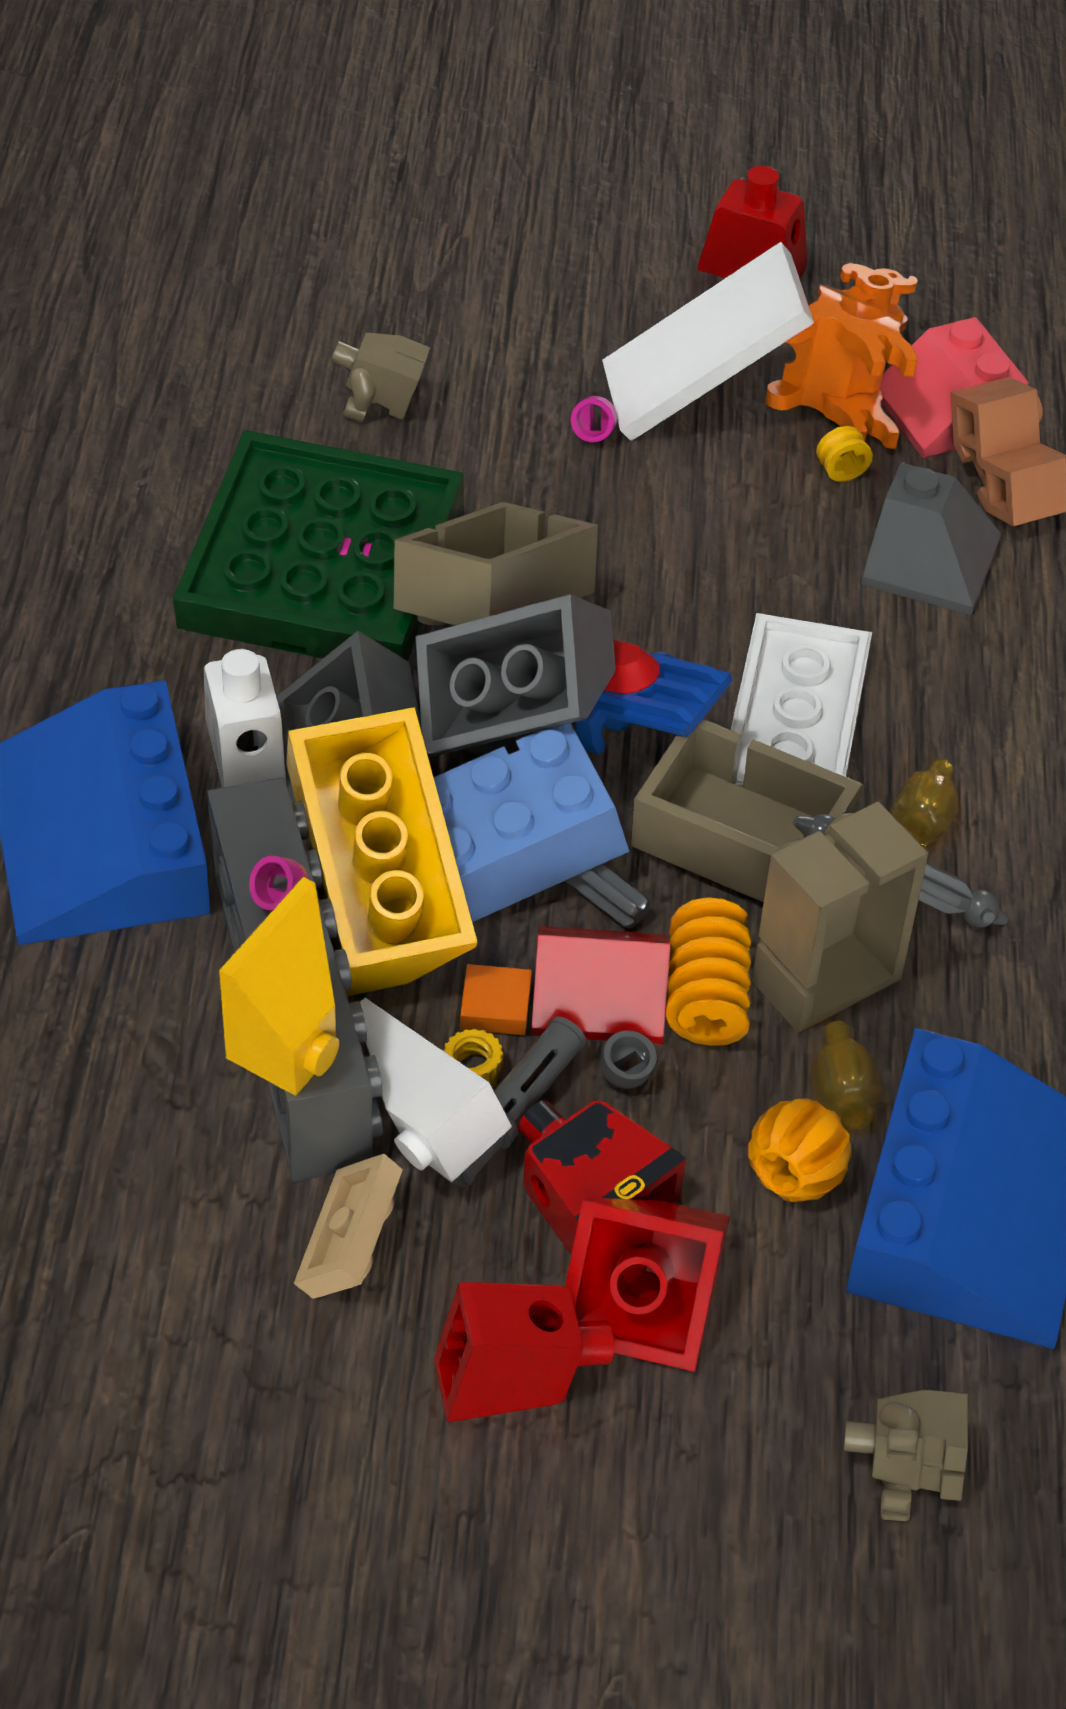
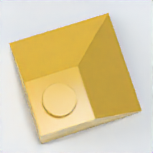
M303 877L219 970L226 1059L297 1096L313 1075L322 1076L330 1068L339 1049V1039L336 1038L335 1002L315 882Z

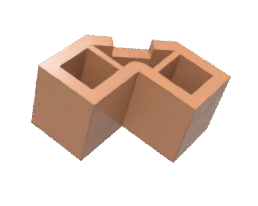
M1006 377L950 392L954 446L962 463L973 461L984 486L980 487L976 493L985 512L1012 526L1066 512V455L1040 443L1039 423L1042 420L1043 409L1037 389Z

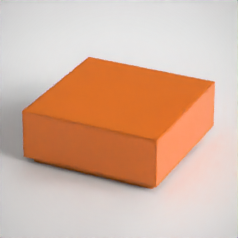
M467 964L460 1014V1030H472L474 1028L491 1033L526 1036L532 970Z

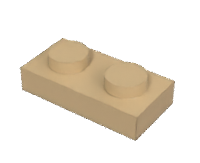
M381 1154L337 1169L294 1284L312 1299L361 1285L363 1279L369 1273L373 1264L372 1253L383 1223L393 1209V1195L403 1171L387 1155Z

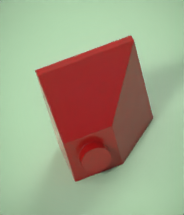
M584 1197L565 1288L571 1292L578 1322L609 1321L613 1331L614 1353L695 1372L716 1288L730 1216L658 1200Z

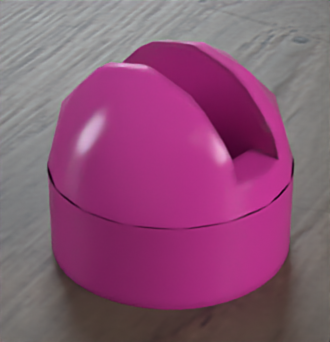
M589 396L583 399L574 407L571 414L573 431L579 438L587 442L604 440L613 432L617 423L615 407L606 398L600 396ZM594 404L601 407V430H593Z
M267 856L262 858L251 872L249 880L250 894L253 901L260 908L273 911L303 877L309 880L310 878L305 867L295 860L287 857ZM276 875L287 879L286 890L273 887Z

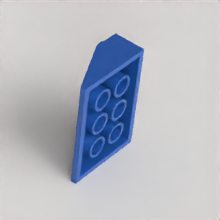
M166 680L104 689L0 743V839L18 945L211 914L207 863Z
M915 1028L858 1236L846 1292L1054 1349L1066 1299V1096L983 1045Z

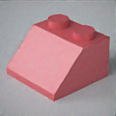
M977 317L929 328L912 345L918 358L914 377L903 376L897 366L891 365L883 373L880 390L884 397L882 405L920 456L925 458L956 450L953 440L950 392L1006 377L1026 385L1029 382Z

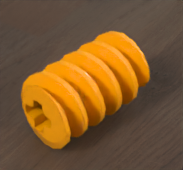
M701 898L689 901L679 907L671 917L669 929L670 958L666 1018L670 1028L680 1037L693 1043L708 1046L728 1045L737 1042L748 1034L750 1019L747 1015L750 1007V997L747 992H749L751 983L748 971L751 965L749 950L752 936L748 928L745 927L748 913L738 904L725 899Z

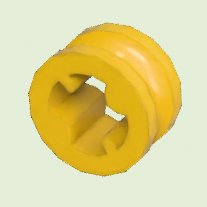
M852 426L837 427L828 432L820 440L816 450L818 460L824 466L827 475L837 482L851 481L861 476L870 466L873 457L871 448L865 442L861 432Z

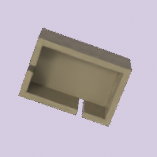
M501 502L436 525V530L427 528L395 539L393 609L417 615V620L423 624H450L455 626L568 594L582 598L595 593L598 525L554 514L548 517L547 538L544 539L545 512Z
M702 719L688 737L676 735L634 798L631 846L764 902L771 854L775 853L783 844L790 840H801L804 838L803 834L793 825L795 817H813L818 814H828L836 819L845 813L854 814L858 812L862 783L753 739L747 748L742 788L735 785L742 734Z
M879 801L854 814L845 813L839 816L828 826L825 834L819 830L801 840H790L783 844L775 853L771 854L759 930L761 940L757 944L752 982L798 1034L902 978L928 852Z

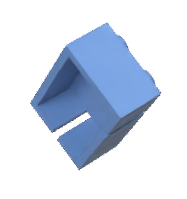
M571 723L540 730L517 740L516 743L519 751L508 755L503 746L434 777L472 922L629 852L616 808Z

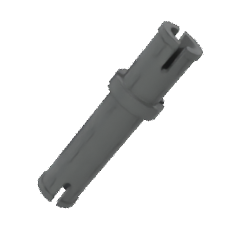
M554 1017L542 1035L513 1066L512 1070L494 1090L512 1127L453 1182L448 1180L450 1183L460 1188H468L474 1182L476 1175L489 1162L498 1149L509 1148L519 1134L517 1126L524 1113L540 1100L574 1056L586 1046V1037L576 1024L564 1017ZM542 1062L543 1067L526 1088L521 1091V1086Z

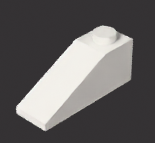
M364 998L360 1004L366 1024V1044L370 1056L375 1055L378 1062L385 1108L400 1133L394 1139V1142L404 1157L417 1169L424 1170L429 1165L453 1182L502 1137L512 1125L488 1081L367 998Z

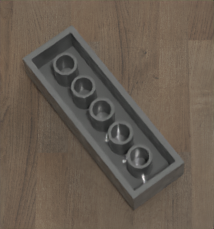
M284 777L207 790L213 875L233 953L241 947L272 912L271 910L260 908L253 901L249 889L251 872L262 858L267 856L291 858L305 867L310 880L315 882L316 889L323 886L316 849L306 850L302 840L309 838L304 805L302 801L291 803ZM276 875L273 887L286 890L287 879ZM318 892L319 910L335 1002L336 1038L339 1039L338 1053L330 1068L322 1076L313 1075L297 1096L266 1080L292 1182L335 1174L337 1169L372 1158V1138L383 1136L382 1119L376 1097H380L383 1094L378 1062L375 1055L364 1057L360 1044L367 1041L363 1010L359 1001L349 1003L345 991L352 988L348 958L344 949L334 950L330 940L337 937L333 906L330 898L320 900Z

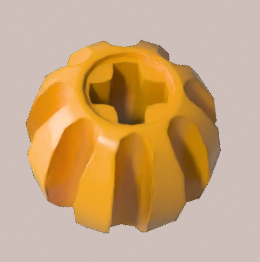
M808 1098L781 1101L768 1109L757 1120L752 1129V1138L748 1143L749 1163L758 1175L759 1182L766 1190L769 1189L783 1200L790 1202L817 1200L832 1191L842 1182L852 1157L851 1137L841 1124V1118L834 1111L826 1109L817 1100Z

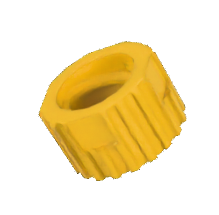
M474 1028L472 1030L466 1029L460 1033L457 1032L455 1036L450 1037L449 1042L445 1043V1050L443 1051L460 1063L470 1055H479L486 1058L487 1060L483 1064L469 1069L488 1081L492 1088L497 1087V1081L501 1073L504 1072L502 1045L499 1044V1040L494 1038L493 1034L486 1033L485 1030L479 1031Z

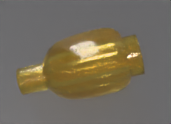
M944 759L932 761L928 770L914 772L900 790L890 811V814L922 847L935 842L947 831L957 811L958 795L951 781L954 768L950 762Z
M841 1021L831 1022L824 1028L825 1044L820 1049L812 1065L814 1092L817 1101L822 1106L834 1111L841 1118V1124L845 1130H858L864 1128L872 1121L873 1111L882 1099L880 1077L870 1053L863 1045L851 1038L849 1026Z

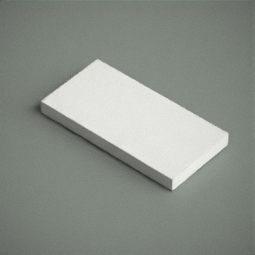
M782 242L767 250L602 360L617 413L620 431L630 441L636 439L814 323L792 255Z
M756 613L731 726L732 731L742 734L735 785L743 788L747 748L753 739L846 777L872 632Z

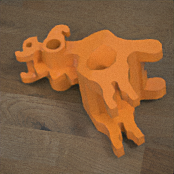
M845 264L841 269L840 278L844 283H849L850 279L854 280L855 285L848 290H839L819 284L817 291L819 299L809 305L814 323L785 342L793 347L796 358L785 363L781 380L773 381L767 385L764 401L766 405L777 410H789L799 405L809 406L822 412L826 418L834 421L841 427L852 426L857 428L863 435L864 440L868 433L870 436L879 439L885 448L896 449L900 432L896 424L881 408L884 397L880 390L886 361L888 364L897 366L903 376L914 377L918 358L910 343L900 333L906 329L908 317L904 315V312L898 306L900 294L915 292L918 280L914 276H909L906 279L900 273L891 269L881 268L873 270L859 264Z

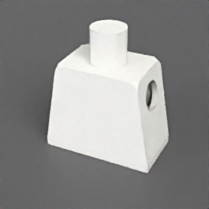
M232 650L225 654L222 660L209 662L204 666L205 717L222 788L282 777L285 778L286 782L281 714L267 660L265 657L256 655L250 650ZM249 730H253L254 746H258V750L251 752L243 751L236 745L239 736Z

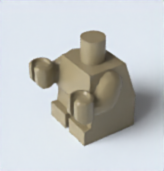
M367 332L359 349L338 341L331 362L351 369L346 386L353 391V396L349 397L343 416L362 423L370 403H378L390 409L388 415L403 420L421 376L430 347L400 335Z
M919 1390L877 1399L875 1424L846 1421L844 1451L873 1454L872 1477L882 1480L886 1487L882 1491L881 1497L882 1519L909 1521L911 1490L925 1489L940 1492V1499L962 1500L968 1451V1394Z

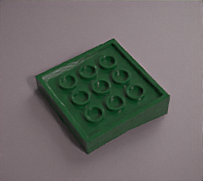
M244 430L173 596L177 629L322 659L355 632L360 631L408 661L422 623L417 620V615L393 609L395 539L427 528L436 530V525L464 516V473ZM344 538L352 539L347 554L339 555L344 545ZM365 543L372 544L368 557L362 553Z

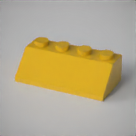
M415 707L288 731L286 764L295 801H302L306 813L309 838L305 840L307 850L316 849L319 857L323 881L322 888H317L320 900L330 898L335 914L337 937L330 940L334 950H345L349 962L352 988L345 990L347 996L408 984L477 946V939Z

